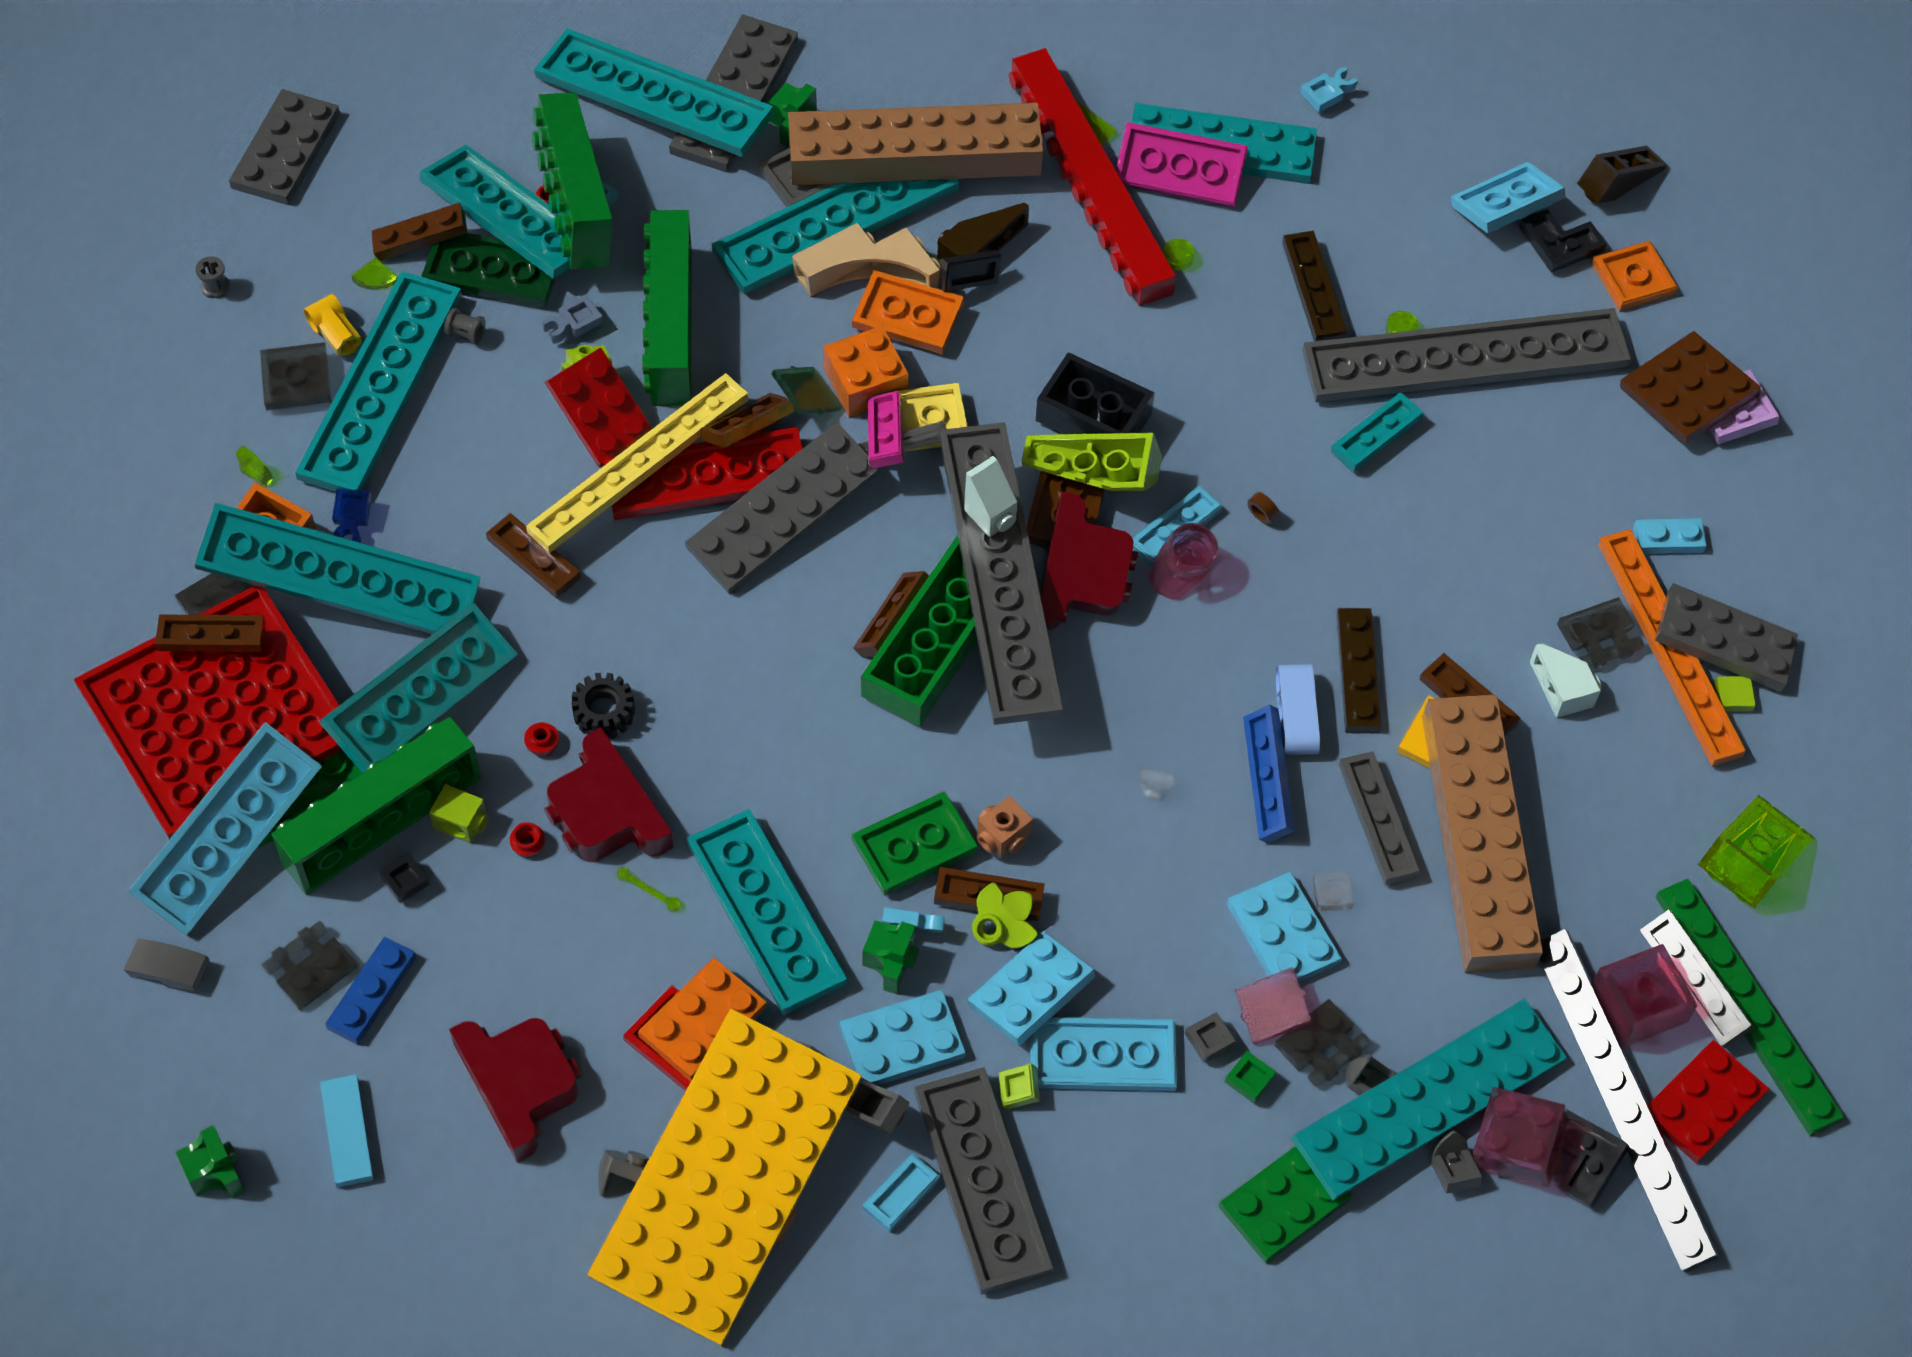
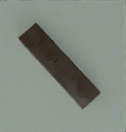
M1314 230L1283 235L1282 244L1313 340L1323 341L1346 338L1347 329Z
M1338 608L1336 618L1345 733H1379L1381 720L1372 609Z

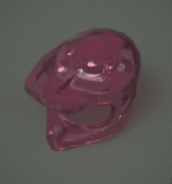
M1196 523L1181 525L1172 532L1161 547L1148 576L1151 586L1160 595L1171 600L1181 598L1195 587L1216 562L1218 543L1213 533L1203 525Z

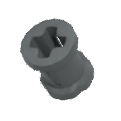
M213 256L201 259L195 267V272L198 278L202 280L200 288L203 295L208 298L223 297L228 293L230 283L224 275L225 266L222 260Z
M452 308L445 320L444 333L450 337L457 335L467 338L472 344L476 345L480 342L485 331L486 320L482 316L475 318L462 314L457 308Z

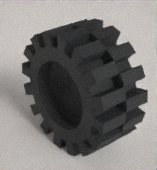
M601 672L595 673V680H591L590 676L584 678L585 685L579 682L576 685V692L573 691L571 696L575 724L579 725V730L582 733L587 730L589 734L601 727L605 734L610 733L611 738L617 737L618 729L623 734L627 731L626 724L631 726L633 715L635 716L634 698L630 685L628 683L624 684L623 678L620 676L614 681L613 673H607L606 678L601 677ZM599 698H610L617 704L616 708L607 714L593 713L590 705Z

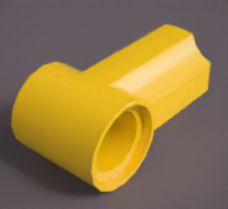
M330 294L303 309L304 315L313 331L317 334L321 332L338 356L345 355L347 357L355 353L359 345L362 344L361 336L346 318L344 309L334 294Z

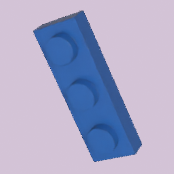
M384 936L326 1021L327 1030L358 1045L417 958L415 951Z

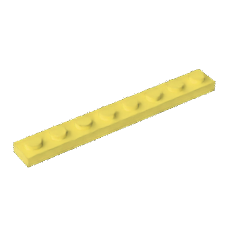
M725 373L526 525L527 533L548 553H551L700 438V428L735 411L748 401V392Z

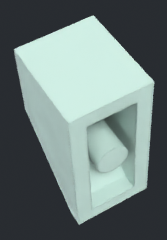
M994 456L966 473L964 510L989 537L999 531L1004 532L1008 530L1016 521L1017 500L998 460Z
M1543 643L1535 645L1530 664L1556 718L1594 708L1601 692V684L1598 676L1595 673L1592 674L1587 662Z

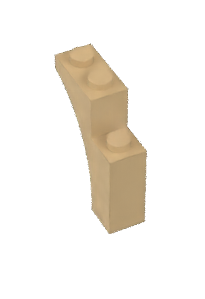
M856 223L792 256L794 276L810 297L844 282L870 279L873 270L940 289L938 288L941 271L939 262L934 257H929L921 239L918 236L914 237L907 228L876 243L873 236L869 232L865 233L859 224Z

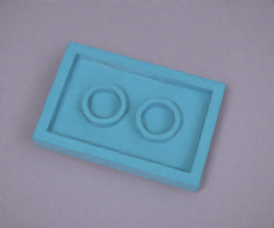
M1526 162L1451 196V206L1488 234L1564 199L1565 187L1531 163Z
M1290 871L1228 898L1227 906L1273 986L1275 983L1277 992L1340 965L1342 958Z
M1043 931L973 993L967 1001L969 1008L1016 1045L1020 1046L1095 978L1093 968Z
M942 990L839 1021V1028L855 1072L861 1074L862 1078L877 1086L965 1059L966 1053Z

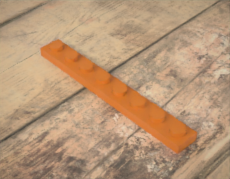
M1628 529L1600 537L1598 546L1711 767L1743 758L1746 750L1698 658L1655 641L1666 596L1632 530Z

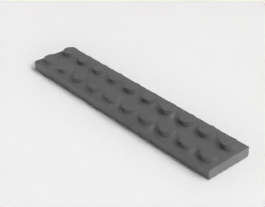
M1615 308L1305 342L1302 349L1315 403L1625 368L1629 366L1631 361Z
M1001 422L939 430L941 450L993 725L1061 717L1063 715V707L1006 424ZM994 456L998 460L1017 500L1016 521L1008 530L1004 532L999 531L989 537L964 510L966 473Z

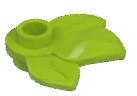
M994 882L986 886L979 893L976 901L978 915L972 923V932L978 942L987 946H993L1001 942L1010 948H1019L1029 944L1037 937V930L1025 921L1032 909V894L1025 891H1014L1003 896L1001 889ZM987 921L995 923V933H988L986 931L985 923Z

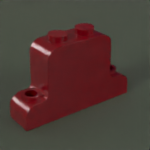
M1061 492L1058 500L1040 590L1047 630L1058 627L1061 622L1066 623L1069 609L1103 616H1110L1116 613L1121 602H1129L1132 583L1127 582L1128 571L1135 570L1138 552L1132 551L1134 542L1129 533L1087 523L1088 508L1085 507L1084 500L1076 494Z
M600 727L587 734L582 741L583 752L578 754L582 766L549 784L547 788L549 806L544 808L550 823L553 826L559 825L564 832L561 836L570 853L576 851L582 860L596 862L632 842L637 845L640 851L650 856H659L674 848L672 831L603 729Z
M530 1018L494 1037L489 1036L484 1026L480 1027V1025L473 1021H464L450 1028L449 1033L452 1043L515 1161L518 1163L532 1156L538 1147L537 1138L542 1136L536 1122L571 1105L578 1097L576 1080L582 1077L573 1057L566 1059L561 1049L565 1048V1044L557 1028L550 1030L547 1023L540 1018Z

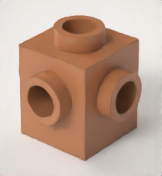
M1009 795L995 807L993 805L988 806L979 815L977 840L987 852L992 851L999 859H1002L1009 852L1014 854L1024 846L1027 838L1032 835L1033 818Z

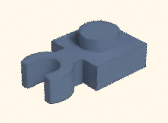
M584 295L558 308L559 317L550 316L542 321L544 332L550 329H557L550 333L551 342L555 344L564 340L569 332H572L576 338L602 325L603 316L589 297Z

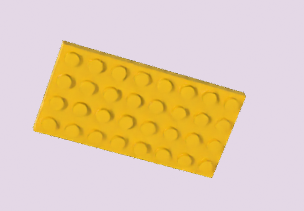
M730 1008L587 1276L722 1347L862 1079V1075Z

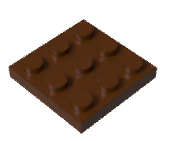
M1692 331L1620 380V389L1685 445L1760 395L1761 388L1760 385L1695 331Z

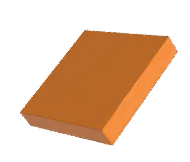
M1650 240L1593 258L1592 265L1619 311L1670 297L1677 293L1678 287Z

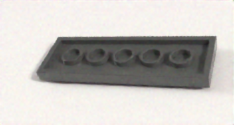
M742 14L706 81L765 102L798 41V32ZM678 132L669 145L671 155L726 173L736 156L733 153Z
M836 422L685 542V547L721 587L730 594L880 474V468H871L869 455Z
M985 1067L915 1086L914 1093L980 1294H986L1053 1274V1267Z

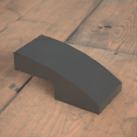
M137 939L123 970L130 977L160 980L169 988L196 991L210 959L206 955L182 947L157 941Z

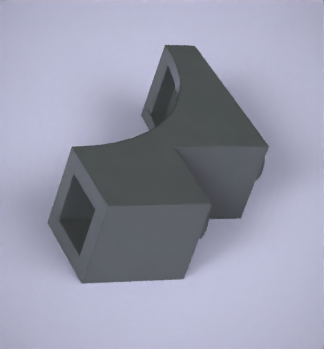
M798 1042V1043H800V1044H802V1045H804V1046H806V1047H808V1048H810V1049H812V1050H814V1051L820 1053L821 1055H823V1056L829 1058L828 1056H826L825 1054H823L822 1052H820L819 1050H817V1049H816L815 1047H813L812 1045H808V1044H805V1043H802V1042ZM862 1078L844 1115L857 1124L891 1134L893 1129L902 1122L905 1115L904 1111L910 1102L899 1094L888 1091Z

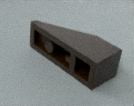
M1647 145L1597 154L1577 182V185L1585 191L1584 194L1589 200L1597 204L1613 201L1665 170L1667 164Z
M1024 202L958 222L950 230H945L939 236L937 241V260L942 262V258L990 250L999 251L1028 226L1029 205Z

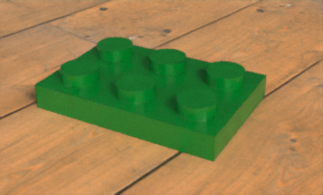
M945 791L851 834L854 846L883 896L939 871L940 867L946 868L977 853L978 850L977 844Z
M1294 1146L1221 1200L1218 1207L1266 1264L1348 1203L1352 1198V1194L1349 1191L1332 1201L1298 1148Z

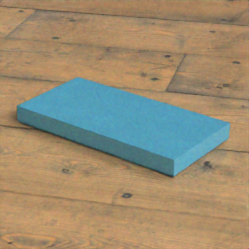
M1051 1017L1030 1036V1063L1037 1067L1039 1089L1176 1092L1175 1019Z

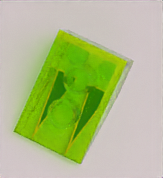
M1758 795L1718 836L1697 865L1704 869L1712 879L1719 881L1731 890L1739 900L1755 909L1815 837Z

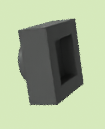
M1217 1012L1185 1030L1186 1037L1203 1063L1235 1047L1236 1040Z

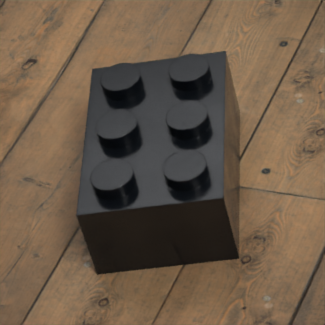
M1068 352L1037 398L1035 421L1063 434L1140 433L1152 415L1155 392Z

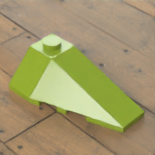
M1154 433L1027 435L1021 463L1026 467L1110 491H1146L1158 482L1162 454Z

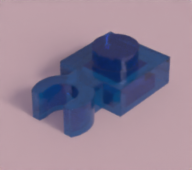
M336 489L332 520L334 525L339 526L335 529L334 536L343 538L346 535H353L352 541L361 543L362 538L358 526H368L372 499L370 491Z

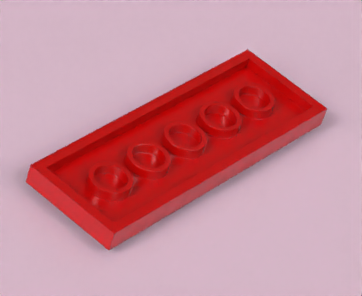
M798 427L747 436L729 448H718L716 445L708 442L689 445L611 506L614 520L739 500L803 449ZM615 457L603 458L604 466Z

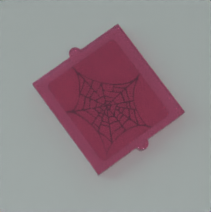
M1293 967L1235 990L1242 1011L1240 1018L1243 1022H1246L1254 1045L1313 1022L1305 1001L1307 993L1301 990Z

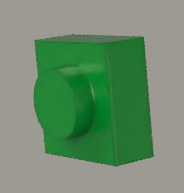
M1246 1051L1228 1073L1224 1083L1254 1104L1273 1081L1277 1072L1249 1051Z

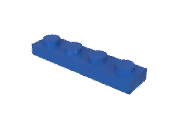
M1270 704L1243 717L1259 840L1267 844L1295 831L1279 709Z

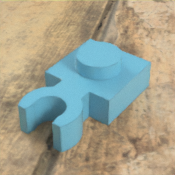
M1342 67L1336 71L1335 76L1332 78L1324 73L1301 85L1300 94L1320 113L1342 101L1344 93L1354 91L1358 79L1355 77L1349 81L1343 80L1347 76L1348 69Z
M884 907L882 923L899 925L903 921L915 925V931L924 930L943 934L945 917Z

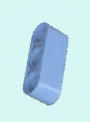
M1312 664L1277 665L1276 693L1284 754L1318 755L1320 733Z

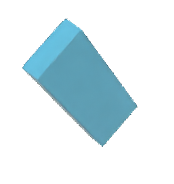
M1199 485L1132 538L1134 542L1132 551H1137L1138 557L1152 568L1220 514L1223 505Z
M357 1074L320 1081L336 1187L340 1188L373 1181L374 1176Z

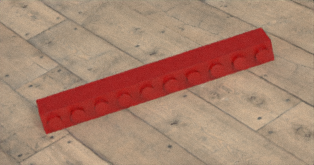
M1043 48L1012 58V70L1008 74L1010 85L1013 90H1018L1022 103H1038L1041 134L1046 140L1048 153L1058 161L1060 174L1064 180L1068 179L1075 201L1077 203L1081 202L1088 224L1095 227L1100 246L1108 250L1113 269L1117 273L1120 272L1124 279V287L1127 294L1134 297L1138 306L1173 295L1176 279L1175 273L1047 49Z

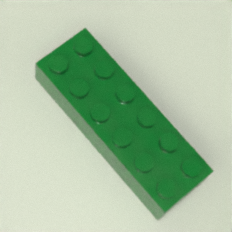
M576 92L539 94L538 107L533 108V120L535 127H537V132H532V145L534 151L539 150L537 155L539 171H544L543 185L545 193L550 192V213L556 214V235L562 236L560 240L562 257L568 258L571 270L609 267L612 216Z
M650 210V223H644V240L646 243V249H644L646 275L643 276L645 301H643V319L645 321L643 347H645V354H642V370L644 374L645 393H651L652 406L685 405L691 400L692 244L689 210Z
M958 534L861 675V697L919 727L978 641Z
M450 716L442 722L432 724L424 734L413 741L403 743L397 748L395 753L386 759L374 762L367 768L366 772L354 780L343 782L334 793L325 799L313 802L305 812L296 818L281 823L271 835L283 867L305 895H308L428 815L445 784L464 791L482 779L475 747Z

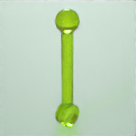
M621 867L617 870L616 876L619 880H627L666 904L668 911L677 912L680 909V900L677 897L669 898L631 875L626 867Z

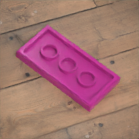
M1126 122L1116 172L1126 187L1235 208L1248 146Z

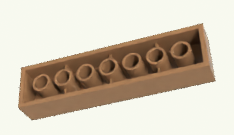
M1038 103L788 112L792 185L1041 175L1043 147Z
M1497 694L1428 699L1422 715L1464 973L1535 968L1543 951Z

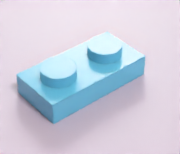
M1701 518L1636 520L1633 526L1635 538L1644 555L1704 553L1706 549Z

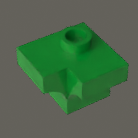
M786 82L768 102L769 105L774 107L775 112L770 123L780 128L781 144L790 148L788 112L817 111L816 88L807 83L802 88H796Z
M874 920L862 950V966L874 969L881 974L884 991L897 995L907 967L913 969L919 954V948L915 947V925L903 921L899 925H889Z
M214 1125L200 1131L199 1137L193 1143L175 1152L196 1196L213 1189L222 1190L231 1198L245 1192L232 1165L238 1162L239 1159L230 1141L222 1143Z

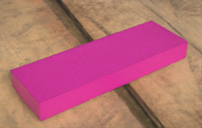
M899 391L868 398L869 463L872 469L904 462L902 397Z

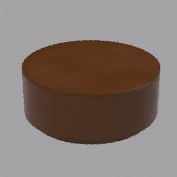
M1256 492L1247 501L1250 512L1264 524H1271L1280 515L1275 503L1261 492Z

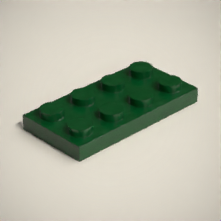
M472 233L433 244L421 275L424 278L461 288V292L543 308H546L556 279L551 278L500 239Z

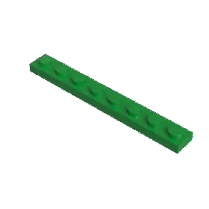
M1688 878L1658 891L1655 898L1664 912L1670 910L1679 919L1688 935L1696 943L1705 959L1711 964L1722 983L1728 988L1737 1004L1754 1025V1029L1744 1036L1808 1135L1812 1136L1841 1122L1844 1117L1690 880Z

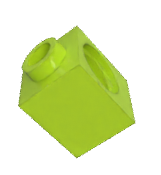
M447 784L443 787L429 812L433 829L470 844L476 833L481 834L488 821V814L486 813L482 798Z

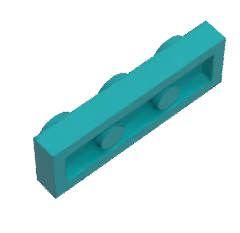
M1400 392L1336 441L1331 447V453L1354 473L1422 420L1424 412Z

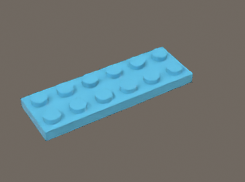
M265 722L128 892L183 934L187 935L322 766Z

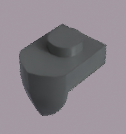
M1364 1054L1352 1060L1348 1065L1346 1085L1360 1096L1396 1075V1073L1374 1059L1373 1054Z
M1454 1130L1451 1131L1436 1145L1431 1165L1446 1194L1480 1187L1482 1175L1468 1150L1465 1138L1460 1133Z
M604 1150L598 1172L600 1196L604 1197L613 1174L637 1182L649 1158L642 1153L631 1150L627 1154L617 1150Z

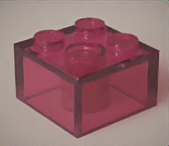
M1664 944L1600 967L1592 982L1607 1016L1624 1047L1688 1023L1698 1006Z
M1493 1087L1473 1151V1158L1478 1169L1483 1172L1549 1188L1568 1124L1565 1104Z

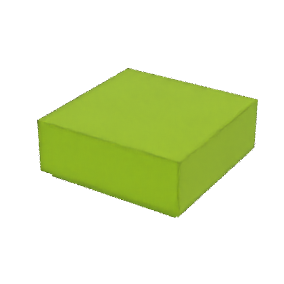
M1743 676L1716 677L1714 682L1715 691L1725 712H1753L1756 705L1751 679Z
M1030 1063L999 1072L1002 1107L1009 1110L1040 1101L1037 1067Z

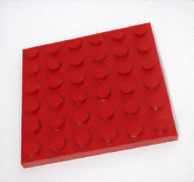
M255 585L198 614L263 615L266 624L262 652L157 651L155 646L156 637L74 678L77 688L169 840L265 722L317 763L342 750L319 723L326 715L337 708L339 704L263 587Z

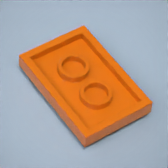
M873 270L853 316L852 328L867 331L883 325L890 339L943 355L963 307L964 297Z
M713 958L638 1031L639 1038L691 1082L730 1008L755 1020L767 1008V1002L716 958Z

